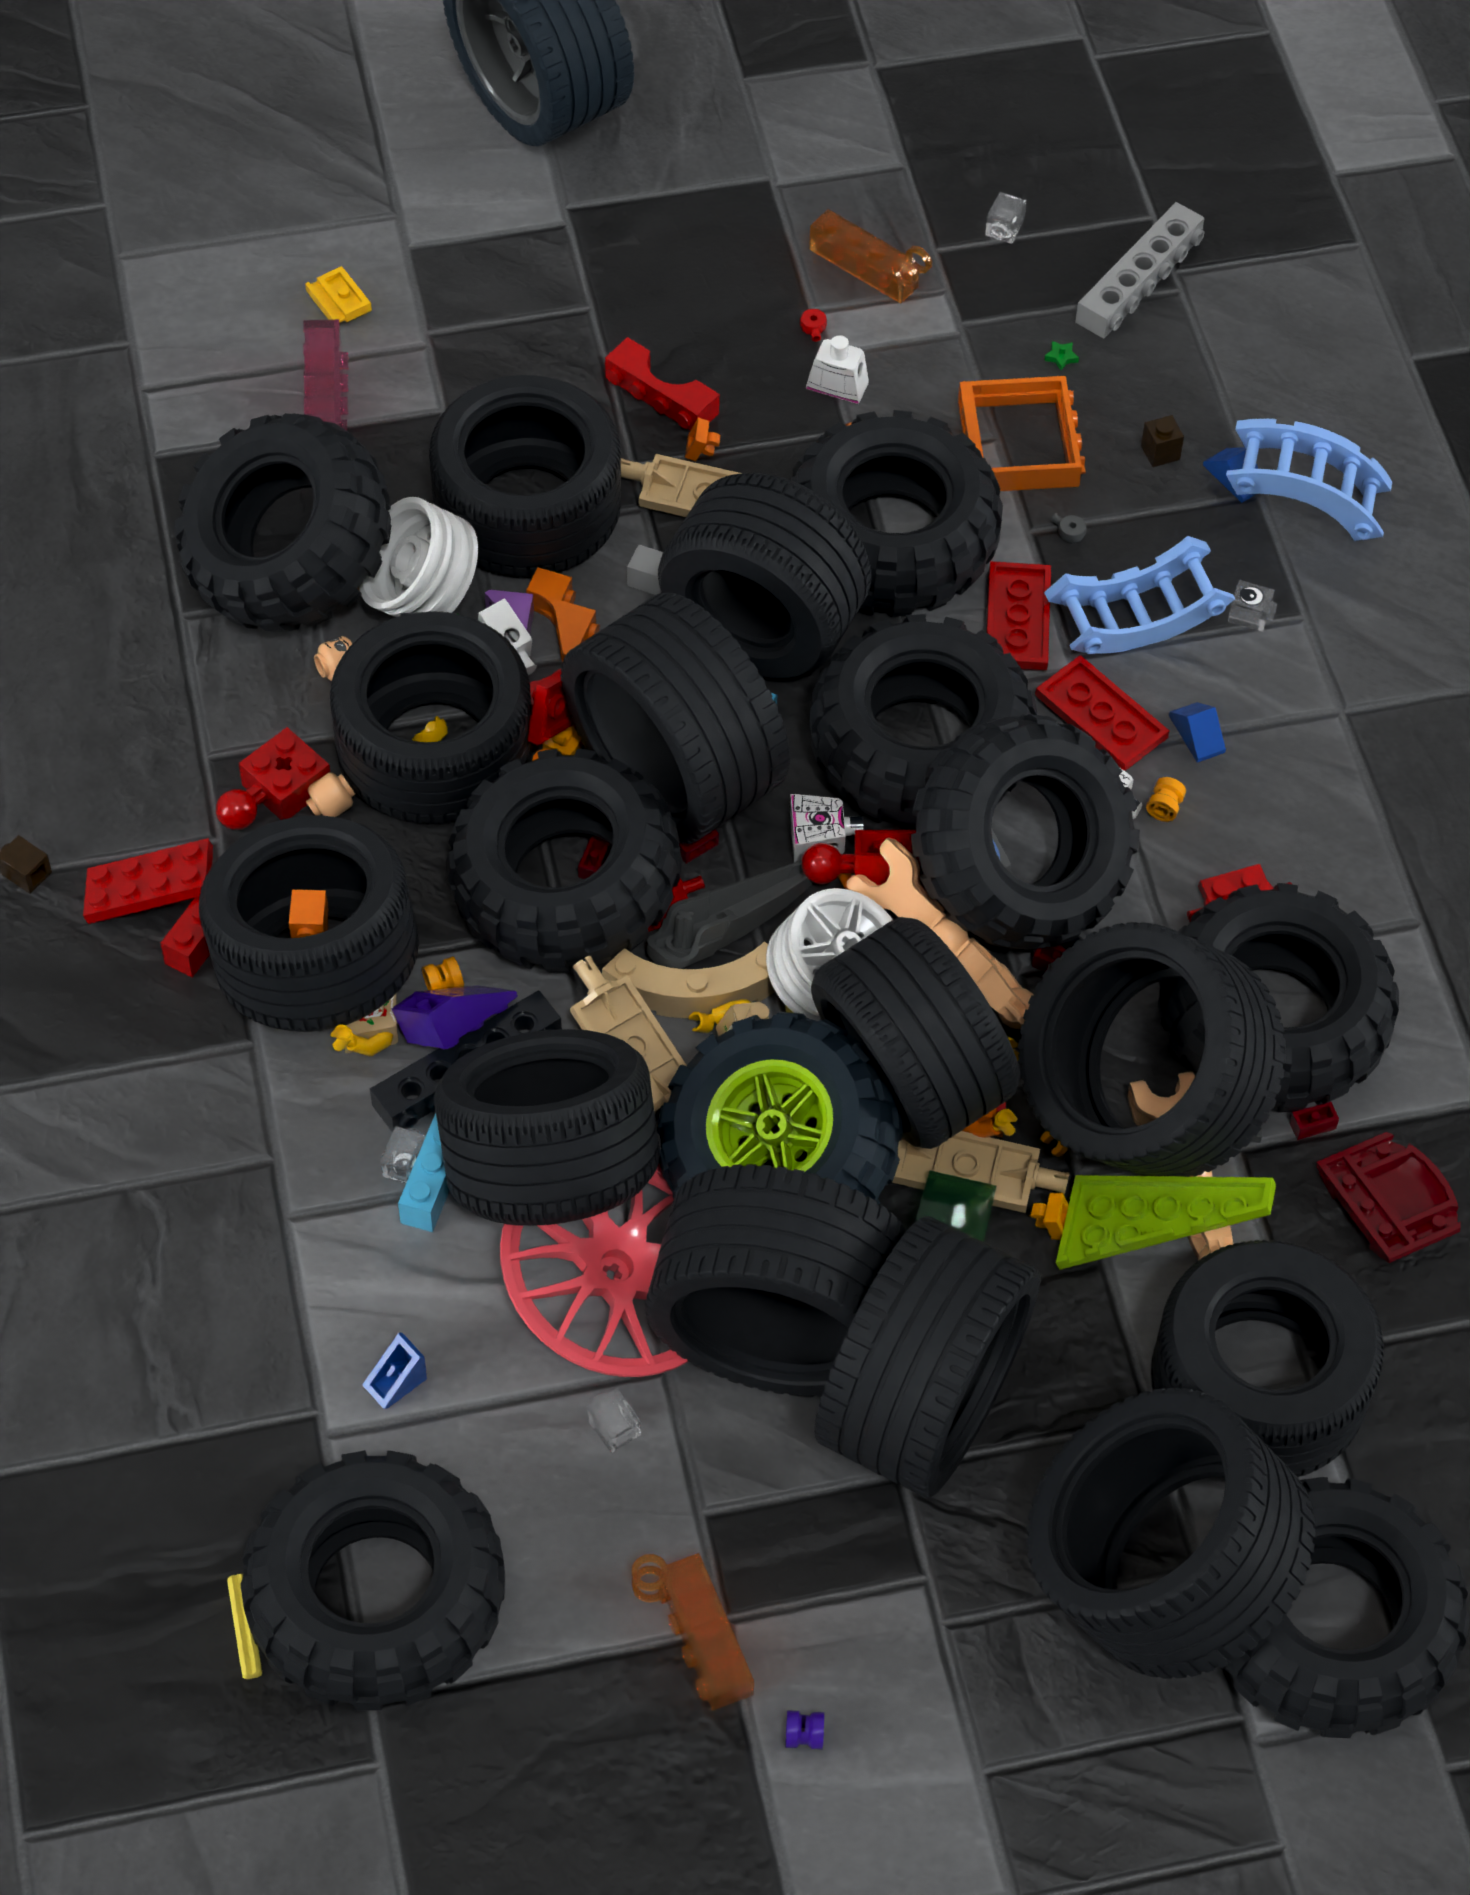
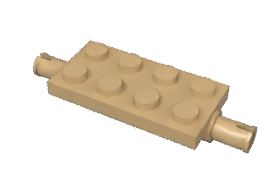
M655 454L653 462H646L645 464L621 458V477L639 481L643 485L639 496L640 507L687 517L701 493L713 482L725 476L741 474Z
M587 956L584 958L585 961L581 959L577 962L573 969L576 970L589 990L587 992L588 996L570 1008V1012L582 1030L596 1031L615 1036L628 1043L642 1055L650 1073L654 1112L656 1114L660 1111L661 1106H664V1102L668 1103L671 1090L668 1088V1085L679 1066L682 1064L684 1066L687 1065L628 975L616 981L605 979L592 960L593 958Z
M960 1131L946 1142L932 1149L915 1147L902 1138L898 1144V1157L900 1161L892 1183L1026 1213L1031 1189L1034 1190L1035 1187L1065 1194L1070 1173L1040 1167V1163H1038L1039 1148L991 1137H977L972 1133Z

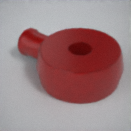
M808 309L801 315L800 326L806 334L812 335V341L814 342L821 340L820 334L826 329L827 318L825 313L819 309Z

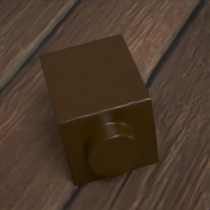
M1173 415L1145 422L1141 447L1152 467L1180 460L1184 435Z
M19 835L11 843L5 844L0 850L1 875L29 894L52 873L48 854Z

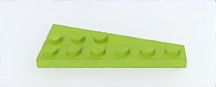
M1075 1175L1056 1264L1059 1270L1271 1215L1276 1183L1273 1178Z

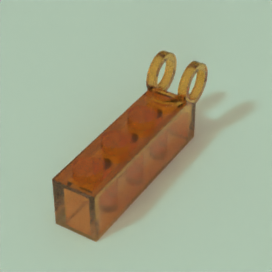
M829 209L810 225L809 250L900 304L918 288L919 273H926L932 268V259L923 248L912 246L904 254ZM913 253H917L923 258L925 266L919 265L914 260Z
M697 1553L668 1565L661 1557L654 1554H646L639 1557L632 1566L633 1593L644 1602H656L660 1600L661 1604L667 1602L672 1613L668 1615L670 1627L675 1636L681 1635L685 1646L681 1647L686 1665L688 1668L694 1667L699 1677L695 1680V1684L701 1700L708 1699L713 1711L753 1696L754 1679L700 1554ZM653 1562L658 1564L661 1569L656 1566H645L640 1569L639 1567L644 1563ZM645 1574H655L660 1579L654 1583H646L640 1578ZM640 1589L645 1591H654L658 1589V1592L649 1595L641 1592Z

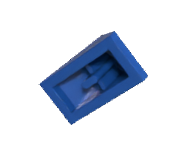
M1226 448L1205 460L1203 466L1243 503L1256 494L1237 495L1226 473L1228 470L1243 468L1246 448Z
M1196 702L1169 712L1171 721L1197 763L1225 753L1226 748L1216 707Z
M398 1333L362 1385L383 1409H387L427 1379L425 1357L403 1333Z

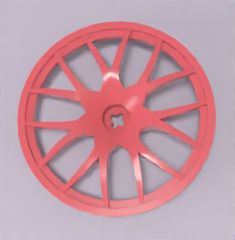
M658 1164L657 1170L648 1183L670 1196L643 1214V1195L641 1190L631 1198L628 1220L621 1227H618L609 1217L608 1211L582 1219L589 1230V1238H580L557 1224L537 1225L558 1244L540 1246L519 1252L520 1237L524 1225H503L500 1241V1264L507 1292L517 1313L527 1327L546 1346L568 1361L585 1369L619 1377H645L674 1370L688 1363V1359H683L677 1355L676 1351L671 1349L652 1356L632 1301L633 1299L646 1300L661 1244L646 1242L647 1227L658 1215L671 1206L674 1201L673 1193L662 1176L660 1164ZM537 1258H559L573 1261L581 1270L582 1275L568 1281L527 1291L522 1277L520 1261ZM608 1270L614 1272L613 1280L607 1277ZM577 1293L559 1331L542 1316L532 1301L534 1299ZM589 1296H602L610 1306L608 1323L596 1352L583 1348L564 1336L578 1309ZM620 1318L623 1320L642 1358H618L603 1355Z

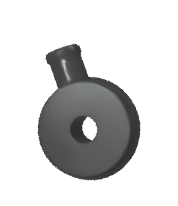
M1055 513L1051 518V522L1058 525V533L1062 540L1068 543H1076L1084 538L1087 528L1085 521L1081 517L1069 515L1063 518Z

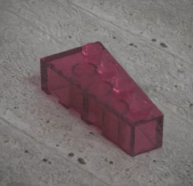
M339 319L303 320L305 343H303L305 364L304 415L320 417L324 422L336 423L348 431V420H343V415H348V397H343V392H349L348 374H343V370H349L348 352H343Z

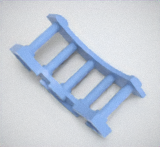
M1268 418L1237 421L1235 430L1246 448L1243 468L1228 470L1226 473L1237 495L1271 494L1296 499L1317 507L1336 519L1349 532L1354 541L1383 537L1384 532L1372 516L1376 493L1391 491L1392 480L1378 461L1373 457L1369 459L1360 452L1361 447L1334 432L1295 421L1294 426L1276 424V419ZM1259 448L1281 449L1277 470L1255 469ZM1293 451L1314 457L1311 478L1289 472ZM1326 462L1344 473L1341 491L1322 482ZM1354 484L1363 495L1362 505L1352 498Z
M1191 536L1185 537L1174 547L1156 557L1157 563L1145 569L1139 570L1138 566L1113 573L1112 579L1098 581L1097 576H1076L1065 573L1044 592L1049 602L1068 606L1081 634L1070 644L1071 650L1087 654L1124 652L1170 639L1199 625L1212 616L1221 614L1225 611L1226 606L1235 600L1233 594L1213 588L1201 565L1202 559L1211 550L1207 542ZM1190 569L1203 597L1184 608L1171 581L1177 575ZM1154 587H1160L1173 614L1152 622L1139 594ZM1121 599L1128 600L1140 626L1119 629L1107 603ZM1091 605L1095 607L1105 629L1092 627L1081 606Z

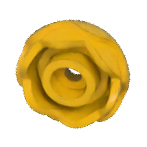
M436 716L433 721L426 724L425 729L415 734L412 740L418 742H438L443 740L448 734L446 721Z

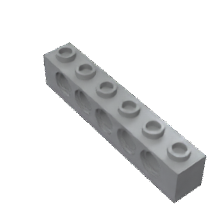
M1175 202L1078 302L1075 323L1103 339L1112 330L1116 331L1126 315L1134 313L1140 301L1145 296L1148 297L1152 294L1156 284L1161 279L1165 280L1169 276L1174 265L1177 262L1181 263L1186 258L1188 251L1193 246L1200 244L1205 234V231H1203L1205 217Z

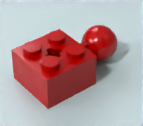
M286 727L238 763L242 786L247 790L232 789L223 793L216 804L217 818L228 829H245L254 822L257 815V806L260 803L264 804L280 820L291 818L308 805L306 801L311 798L308 793V787L327 773H330V765Z
M855 830V854H840L838 849L831 844L816 843L810 846L803 854L801 861L803 873L810 881L817 884L830 883L840 873H855V875H865L877 885H882L890 875V866L880 854L881 844L886 838H892L912 853L911 834H915L916 830Z

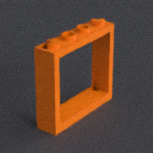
M1066 376L963 381L959 383L958 407L962 432L976 444L975 447L980 450L983 458L976 407L1056 403L1066 463L992 468L1000 486V491L1079 487L1081 474L1086 473L1085 456H1080L1079 453L1082 450L1081 433H1076L1075 430L1078 426L1077 411L1071 408L1074 403L1073 391L1068 390Z

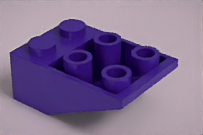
M479 985L414 992L391 1009L407 1043L445 1050L457 1045L459 1038L467 1032H472L482 1027L483 1021L491 1015L506 1010L508 1003L517 998L518 995L515 990Z

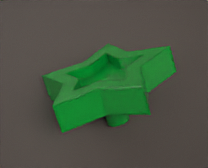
M1052 341L1051 351L1045 355L1044 360L1056 363L1058 368L1062 370L1067 364L1078 363L1079 357L1072 351L1073 342L1062 345Z

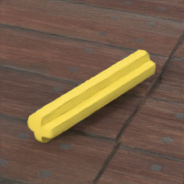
M243 1574L231 1575L228 1577L227 1583L242 1676L244 1679L258 1678L262 1675L258 1645L254 1642L243 1607L240 1585L243 1580Z

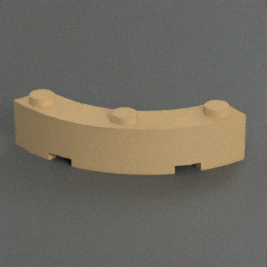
M763 942L755 950L735 961L711 968L678 969L661 966L646 961L625 948L602 968V975L605 979H610V981H616L628 975L649 1009L656 1011V1015L666 1017L689 1018L690 1014L695 1011L711 1014L713 1008L729 1001L747 999L750 1002H760L775 993L767 971L766 954L768 944L766 942Z

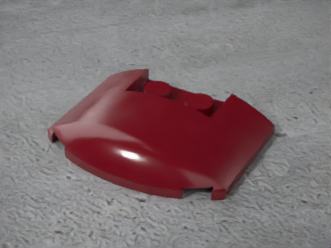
M1385 1132L1317 1161L1316 1167L1332 1199H1338L1370 1242L1369 1248L1381 1259L1391 1263L1459 1233L1461 1221L1458 1222V1203L1453 1190L1436 1165L1410 1143L1406 1148L1392 1142L1394 1135Z

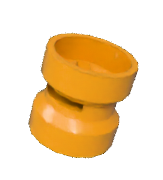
M1171 777L1159 778L1154 786V795L1147 802V812L1157 820L1164 822L1173 821L1179 811L1178 804L1183 802L1187 790L1185 786L1177 779Z
M454 956L444 959L438 965L431 963L422 966V974L428 990L464 987L462 973Z

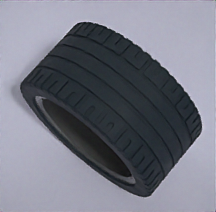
M443 0V5L445 6L444 13L447 17L446 22L450 29L449 33L471 85L474 86V90L481 97L482 103L487 106L490 114L494 115L497 122L518 141L530 146H542L622 106L628 100L634 84V58L631 51V41L628 39V30L625 28L624 18L621 16L620 7L615 0Z

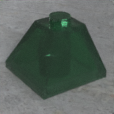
M930 1170L916 1221L924 1216H931L952 1226L954 1229H958L984 1242L997 1186Z

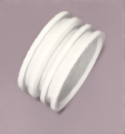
M419 497L403 498L394 503L391 509L388 510L391 517L390 524L392 525L389 544L381 546L379 553L382 556L381 560L383 562L375 577L372 578L367 575L360 584L361 596L369 606L395 617L400 616L401 613L413 614L429 611L452 613L464 598L475 573L478 559V541L475 530L467 520L441 509Z
M832 888L812 894L775 930L769 941L766 964L775 992L792 1012L804 1013L807 1018L812 1020H822L811 994V984L815 972L822 965L893 919L874 900L852 890ZM804 940H808L811 945L805 946Z

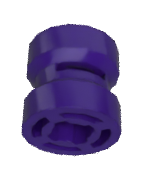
M787 1710L785 1748H797L800 1745H808L811 1749L823 1750L824 1712H812L810 1715H802L799 1711Z

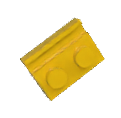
M342 266L317 277L316 282L311 284L310 282L305 283L307 293L335 328L339 327V323L344 320L349 322L372 311L371 302Z

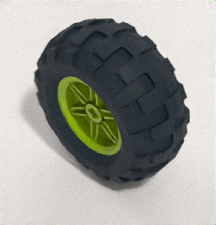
M778 1012L770 1019H760L758 1015H754L733 1022V1029L718 1037L714 1033L695 1047L698 1053L687 1066L683 1064L679 1066L668 1085L671 1095L668 1103L664 1102V1106L660 1108L657 1133L661 1139L659 1164L662 1176L673 1193V1199L678 1189L686 1181L699 1173L723 1166H746L747 1164L762 1166L769 1160L773 1162L774 1168L780 1166L787 1167L788 1170H802L807 1174L814 1173L820 1175L824 1179L826 1177L830 1178L838 1184L843 1183L850 1186V1189H856L864 1193L865 1197L869 1196L876 1200L877 1204H880L878 1200L879 1195L885 1185L893 1182L900 1161L898 1157V1144L903 1138L902 1113L897 1105L895 1090L878 1061L863 1043L853 1038L846 1029L826 1019L819 1021L809 1019L804 1013ZM786 1095H792L787 1101L783 1103V1099ZM758 1105L762 1111L759 1116L757 1113L752 1112ZM810 1118L817 1119L815 1128L806 1126ZM777 1125L780 1130L774 1134L771 1129ZM744 1137H748V1138L744 1141V1143L740 1146V1145H739L740 1139H742V1138H744ZM804 1151L807 1152L805 1160L801 1162L796 1161Z

